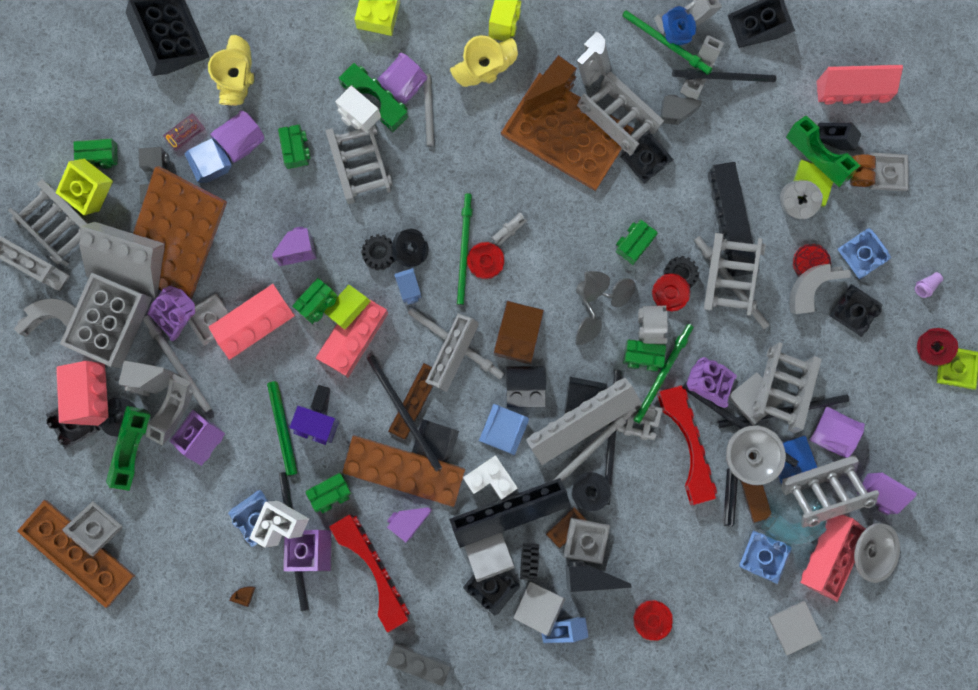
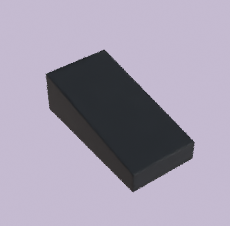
M318 385L311 408L323 411L330 388Z

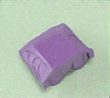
M400 52L396 60L377 80L383 89L393 94L394 99L398 103L402 102L405 105L425 83L427 75L412 59Z
M242 110L210 134L212 139H215L229 154L233 163L250 154L254 148L264 141V135L259 126L248 113Z
M168 286L163 289L161 294L152 303L147 315L161 327L173 342L179 337L189 319L195 314V304L181 289Z
M703 357L692 367L687 386L690 391H694L718 406L725 408L728 407L727 401L737 375L724 365Z
M825 407L824 413L809 441L843 458H848L856 449L864 432L865 424L855 421L832 408Z

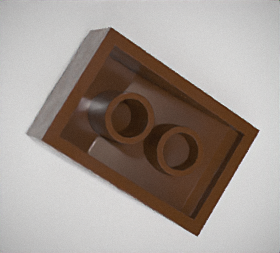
M558 55L524 98L522 113L526 115L562 98L566 92L569 94L575 86L574 81L577 78L575 76L577 68Z
M507 301L493 356L530 365L544 310Z

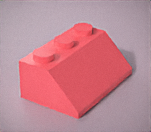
M82 361L58 366L59 423L99 426L108 418L105 364Z

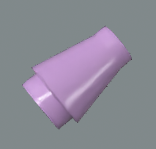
M935 272L931 276L918 281L914 288L917 295L922 298L930 297L943 281L942 275Z

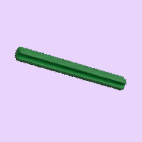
M272 381L267 383L286 474L287 476L297 474L296 462L278 382Z

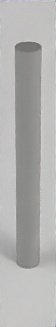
M426 74L427 80L424 83L427 146H434L431 75Z

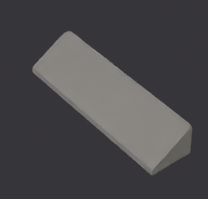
M457 314L426 379L427 384L445 392L448 391L478 328L479 323L473 318Z

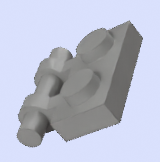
M641 403L635 407L636 411L627 419L626 425L619 427L617 431L624 433L626 436L634 435L642 440L650 439L654 441L656 433L649 432L650 426L656 428L659 426L662 408L650 405L640 423L644 424L641 430L632 427L633 422H635L633 419L640 409Z

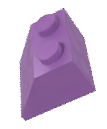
M293 228V231L287 232L272 254L273 259L279 266L317 259L313 237L307 228Z
M192 410L170 439V442L185 457L202 466L209 459L214 448L222 441L225 433L195 410Z
M884 473L867 474L862 483L868 493L875 490L879 492L875 505L879 507L878 510L886 515L898 514L917 495V493Z
M428 507L399 511L398 513L394 512L387 521L389 523L387 528L403 541L408 542L432 509Z
M304 530L302 537L291 539L285 537L283 571H331L332 531Z

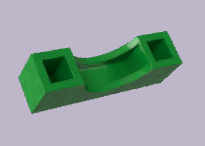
M353 63L338 77L340 85L346 90L352 86L361 94H370L376 97L381 103V118L379 120L390 131L394 132L408 118L407 107L402 102L398 103L395 101L393 94L388 90H383L379 81L375 78L371 79L367 75L368 72L362 66L358 67Z
M807 115L794 123L786 138L838 187H841L853 177L861 165L848 153L837 155L827 150L819 136L820 127Z
M126 406L106 479L109 488L130 491L135 473V457L142 436L146 433L151 415L146 409Z

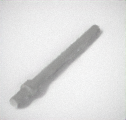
M698 236L694 239V242L702 250L701 254L705 259L708 258L711 262L713 249L711 246L708 247L703 239ZM725 268L719 269L720 275L725 280L735 281ZM731 288L741 301L749 302L748 296L742 289ZM757 308L756 312L751 313L763 329L770 325Z
M414 308L408 311L409 315L446 340L448 333ZM470 348L467 349L465 355L478 363L481 369L485 372L489 371L498 379L503 377L505 373L493 366V362L488 359L485 360Z
M149 315L145 316L143 321L150 330L149 334L153 339H156L181 378L191 382L190 390L193 391V396L203 411L208 413L212 408L163 337L162 330L156 327Z
M633 408L615 419L554 480L561 478L563 482L615 430L627 423L626 420L636 409Z

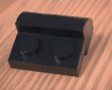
M506 366L507 407H545V366Z

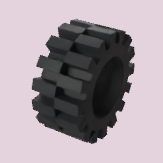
M376 234V237L372 235L369 240H365V245H362L363 250H361V254L366 265L371 269L385 270V268L391 267V264L395 262L392 256L393 242L390 238H386L385 235L380 236ZM377 246H382L386 249V256L382 259H375L372 256V251Z
M677 256L671 259L663 271L664 275L674 274L675 269L679 267L686 269L688 272L686 281L690 288L698 281L700 272L697 271L699 267L694 265L696 262H691V258L687 257L686 259L685 256L680 258Z
M523 543L520 566L521 580H537L539 544Z

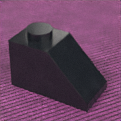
M852 122L818 123L820 127L819 136L822 143L840 150H856L861 133Z

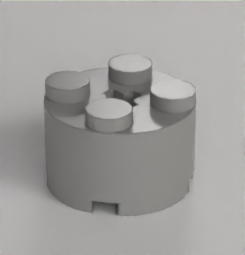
M796 180L788 183L782 189L780 204L783 211L789 216L807 219L819 210L823 195L814 183ZM798 196H803V203L799 202Z
M642 306V308H639L638 323H642V327H639L638 331L639 341H643L644 344H667V338H665V333H668L666 306Z

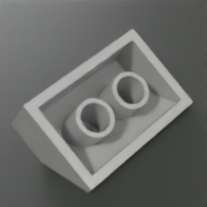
M124 361L119 385L125 386L126 391L149 397L150 393L157 394L168 387L169 378L173 374L179 377L180 375L162 367Z

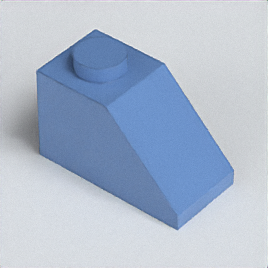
M413 268L394 274L403 303L414 304L418 302V298H422Z
M576 617L556 620L550 636L542 633L543 643L576 642L588 638L586 618Z

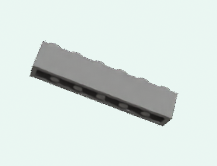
M626 378L616 381L614 385L606 390L600 391L595 397L583 402L579 407L565 413L563 417L555 422L549 423L547 427L539 432L533 433L526 441L541 465L635 408L641 404V401L632 385Z

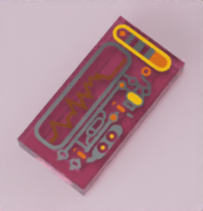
M192 113L163 136L174 150L177 151L202 132L205 127Z

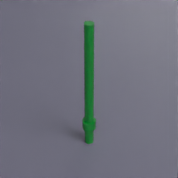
M624 11L622 17L689 62V65L699 68L707 75L711 73L712 68L702 62L700 57L697 55L693 56L679 45L668 43L663 34L629 11Z
M468 193L465 194L464 208H462L461 212L463 224L457 305H464L470 217L473 215V209L471 208L472 194Z
M687 324L682 334L677 337L675 347L633 419L636 423H641L682 348L686 347L688 337L694 328L692 325Z

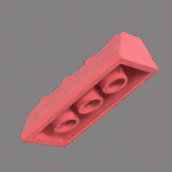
M903 65L828 67L817 80L818 102H824L827 105L838 101H843V104H850L854 101L870 103L872 100H879L880 103L889 102L898 92Z
M272 284L210 325L209 329L220 348L230 360L293 318L295 314L274 284Z
M372 300L345 330L337 324L316 356L317 360L347 378L388 315L387 309Z
M845 515L826 520L824 531L818 537V544L810 556V562L807 569L804 570L800 582L836 602L839 600L855 563L854 551L858 538L866 530L856 520Z

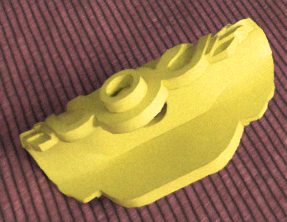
M237 35L230 36L226 49L216 52L208 63L209 75L217 83V89L220 90L219 104L237 106L243 104L248 93V87L254 83V74L250 71L252 65L250 46L246 40ZM237 68L239 70L238 76L230 77V69Z
M480 35L473 37L464 47V61L451 67L450 72L456 82L464 87L475 86L481 82L492 83L497 79L498 73L505 71L516 61L518 56L517 44L513 38L498 43L489 36ZM488 58L490 61L488 66L483 67L479 64L480 61Z

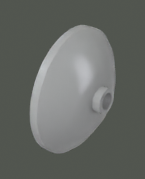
M762 426L742 428L731 437L727 444L726 460L728 467L734 476L744 483L751 485L769 483L779 476L785 464L786 454L783 443L768 428ZM751 452L755 455L753 460L749 457Z
M876 523L864 530L858 538L854 551V561L856 569L863 579L878 583L888 578L894 571L900 554L899 538L895 530L889 525Z

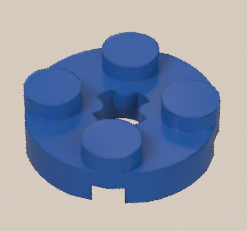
M674 7L662 16L663 28L668 43H674L675 45L687 44L692 41V36L696 33L694 17L692 14L688 15L685 12L687 9L684 7Z

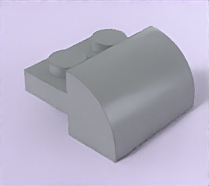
M598 32L584 44L586 52L577 60L583 84L588 87L597 81L600 75L605 77L611 71L605 39Z

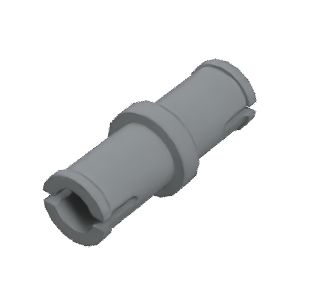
M519 212L509 223L503 224V228L491 237L492 240H495V243L500 246L507 238L516 234L515 231L527 222L526 218L524 219V216Z

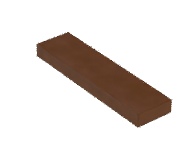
M423 363L403 401L414 422L433 388L432 385L426 383L432 367ZM398 411L388 432L406 440L410 429Z
M751 452L749 454V457L753 460L755 457L754 454ZM740 480L752 522L755 523L773 518L763 485H751Z

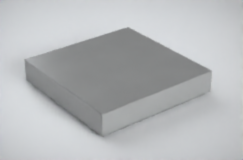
M870 153V155L876 157V168L873 170L876 173V183L870 186V190L907 192L908 155Z
M215 293L195 306V314L188 322L205 346L215 340L209 326L229 312Z
M755 373L729 395L731 402L753 426L768 415L764 412L763 415L757 418L752 417L754 411L752 410V405L758 397L763 379L758 373ZM769 395L766 405L776 408L783 400Z
M93 501L62 530L93 557L123 526Z
M571 518L563 557L603 564L610 525Z
M502 533L465 546L477 582L514 569Z
M529 582L514 619L546 636H550L566 599L533 582Z
M805 601L768 617L786 655L823 639Z

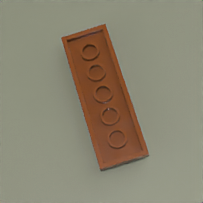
M353 435L342 473L454 507L465 468L439 461L442 469L435 472L425 456Z
M44 500L17 532L99 603L108 608L135 575L104 548L93 557L63 532L62 529L71 520L48 500Z

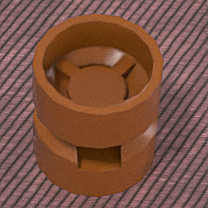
M867 154L853 156L852 158L861 166L850 179V185L857 187L875 185L876 173L873 170L876 168V157Z

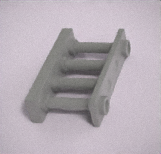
M609 72L605 75L600 85L602 89L591 98L584 93L577 106L617 142L624 151L632 155L639 145L637 140L648 130L654 135L664 120L612 72ZM608 93L615 101L603 111L596 103ZM622 106L629 113L616 123L610 115ZM635 118L642 126L630 136L623 128Z
M375 124L367 132L359 129L339 135L334 133L333 128L325 130L348 204L355 203L354 197L357 194L385 186L387 193L391 192L390 186H393L390 175H386L374 137L377 134ZM370 134L371 145L347 152L339 150L338 145H341V142ZM375 151L377 162L353 169H345L343 162H347V159ZM377 169L381 170L383 179L355 187L354 185L350 186L349 179H352V176Z
M41 179L37 185L42 190L20 213L12 208L8 211L13 215L11 219L19 226L23 225L52 254L50 258L56 264L62 263L67 266L69 263L63 257L80 242L81 226L89 223L67 201L56 194V190L50 184ZM51 198L54 201L53 207L31 226L25 218L46 199L49 200ZM64 211L67 214L66 220L44 239L38 231L58 212ZM77 224L80 227L79 232L57 252L51 244L71 225Z
M715 233L704 304L705 310L713 311V307L718 305L747 309V316H751L752 312H756L757 301H753L760 255H764L766 244L762 243V238H758V245L730 242L724 239L723 234ZM725 249L756 252L755 264L724 260V258H721V252ZM730 268L753 271L752 283L721 279V277H718L719 269ZM728 287L750 290L749 302L718 298V296H715L716 288Z
M0 236L1 260L59 292L62 290L70 275Z
M779 342L770 347L767 352L768 361L758 397L752 405V410H754L752 417L757 418L765 412L788 421V431L797 433L804 429L822 359L814 356L804 362L781 353L783 343ZM778 360L801 368L803 371L802 378L799 379L776 370ZM773 377L797 386L799 389L798 394L793 396L772 388ZM772 395L792 403L794 406L793 412L789 414L766 405L768 396Z
M856 455L782 479L781 489L783 494H794L804 512L801 521L802 528L807 526L814 527L822 521L863 507L870 508L876 504L879 492L875 490L868 493L855 473L859 463ZM844 475L848 476L860 496L849 499L837 478ZM826 481L830 482L842 502L831 505L819 484ZM812 488L823 508L812 511L801 490Z

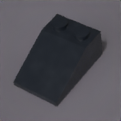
M759 0L728 15L739 48L778 39L795 31L785 0Z
M570 561V565H565L567 589L570 592L632 588L631 583L584 564V561Z

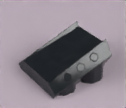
M650 132L639 138V145L632 155L625 151L620 156L644 184L674 160Z
M851 284L830 317L862 337L870 328L874 318L878 317L882 312L883 305Z
M570 377L564 414L595 397L600 391L606 390L607 384Z
M58 407L46 414V424L50 429H54L57 434V440L63 445L64 449L75 445L100 430L98 426L59 423Z
M422 419L419 428L421 434L437 460L449 464L459 431ZM415 440L412 453L426 457Z
M506 572L479 582L476 581L473 574L463 586V589L495 616L500 613L507 602L518 591L520 584Z

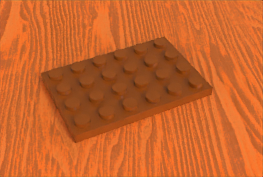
M539 73L501 131V136L596 191L622 148L590 117L580 110L577 104L581 97L573 92L569 94L566 92L562 98L526 115L522 113L524 98L541 78L542 74ZM610 115V117H611L616 123H618V122L620 121L619 119H617V118H615L614 116ZM626 125L623 128L629 135H631L634 130V128H632L629 125Z
M157 166L154 169L133 234L165 244L158 289L163 291L164 288L172 286L181 289L192 300L227 201Z

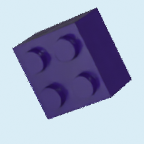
M297 405L289 428L294 430L293 434L306 439H308V436H312V441L326 445L327 442L332 443L340 421Z

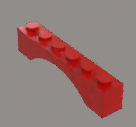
M681 385L659 391L657 397L662 412L678 425L688 444L690 469L684 487L690 505L716 499L717 489L710 480L711 470L704 460L705 450L699 444L698 438L700 434L697 426L694 427L692 421L694 414L692 409L688 408V394Z
M350 514L332 524L329 528L338 544L357 553L371 569L379 592L377 615L388 633L407 622L410 611L405 603L401 604L398 597L401 595L397 587H392L388 580L391 577L386 568H381L379 564L381 559L376 550L372 552L369 546L372 544L370 538L366 533L362 534L360 520L357 516L353 517Z

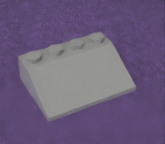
M97 222L81 226L79 245L86 277H90L91 273H94L152 298H157L164 243Z
M91 273L60 345L110 367L122 368L152 297Z

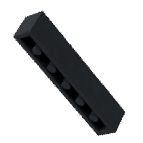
M729 162L713 165L710 172H708V181L713 185L712 199L713 201L716 200L717 204L715 214L717 219L720 218L719 233L723 234L724 239L730 242L753 244L736 163ZM732 249L723 250L724 254H727L729 261L755 264V252ZM727 268L728 272H731L732 277L753 274V271Z
M558 478L450 518L449 520L459 548L571 506L562 480Z

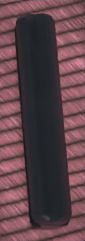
M729 468L726 475L723 525L734 526L738 478L734 476Z

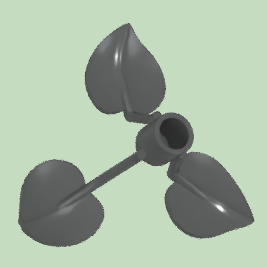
M598 271L584 272L585 281L578 284L576 292L584 298L583 302L586 304L592 317H586L581 322L576 335V345H583L592 341L598 336L602 328V322L596 319V314L589 302L595 301L599 296L603 295L612 298L611 305L613 307H622L630 300L635 291L636 283L632 279L623 278L619 280L613 288V294L605 293L610 285L608 275Z

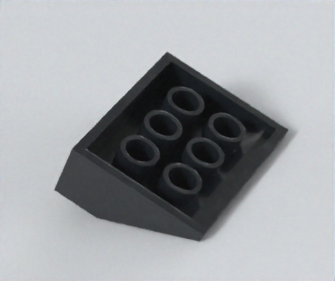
M185 0L128 1L125 13L152 76L170 74L209 58V54Z

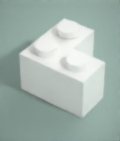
M352 86L335 101L339 108L337 111L342 116L341 120L347 126L352 125L355 129L359 130L361 128L367 132L381 118L379 109Z
M496 455L463 477L473 494L488 484H491L500 499L518 489Z
M280 501L265 502L250 539L265 548L278 546L282 535L288 539L302 537L309 518Z

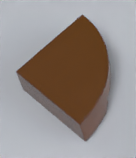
M247 586L240 588L233 593L229 601L249 607L256 587Z

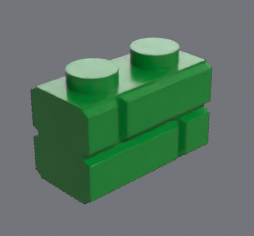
M300 125L279 128L278 133L286 169L309 165L308 159H311L309 148L305 147V142L308 141L306 130L302 131Z
M112 138L73 142L74 160L85 159L94 167L100 166L104 169L112 168V165H118L117 143Z
M639 220L637 224L633 222L627 230L629 234L626 238L622 236L616 243L618 248L615 252L632 265L635 264L658 234L656 230L649 227L643 220Z
M317 278L292 307L313 325L314 322L321 320L324 311L328 307L330 308L336 303L338 296L330 287Z
M628 339L625 343L623 364L628 365L627 368L639 369V366L647 367V371L658 372V369L664 367L666 345L644 344L643 341Z
M341 472L305 491L314 511H321L322 514L333 509L331 505L339 502V504L348 501L350 499L349 495L353 494Z

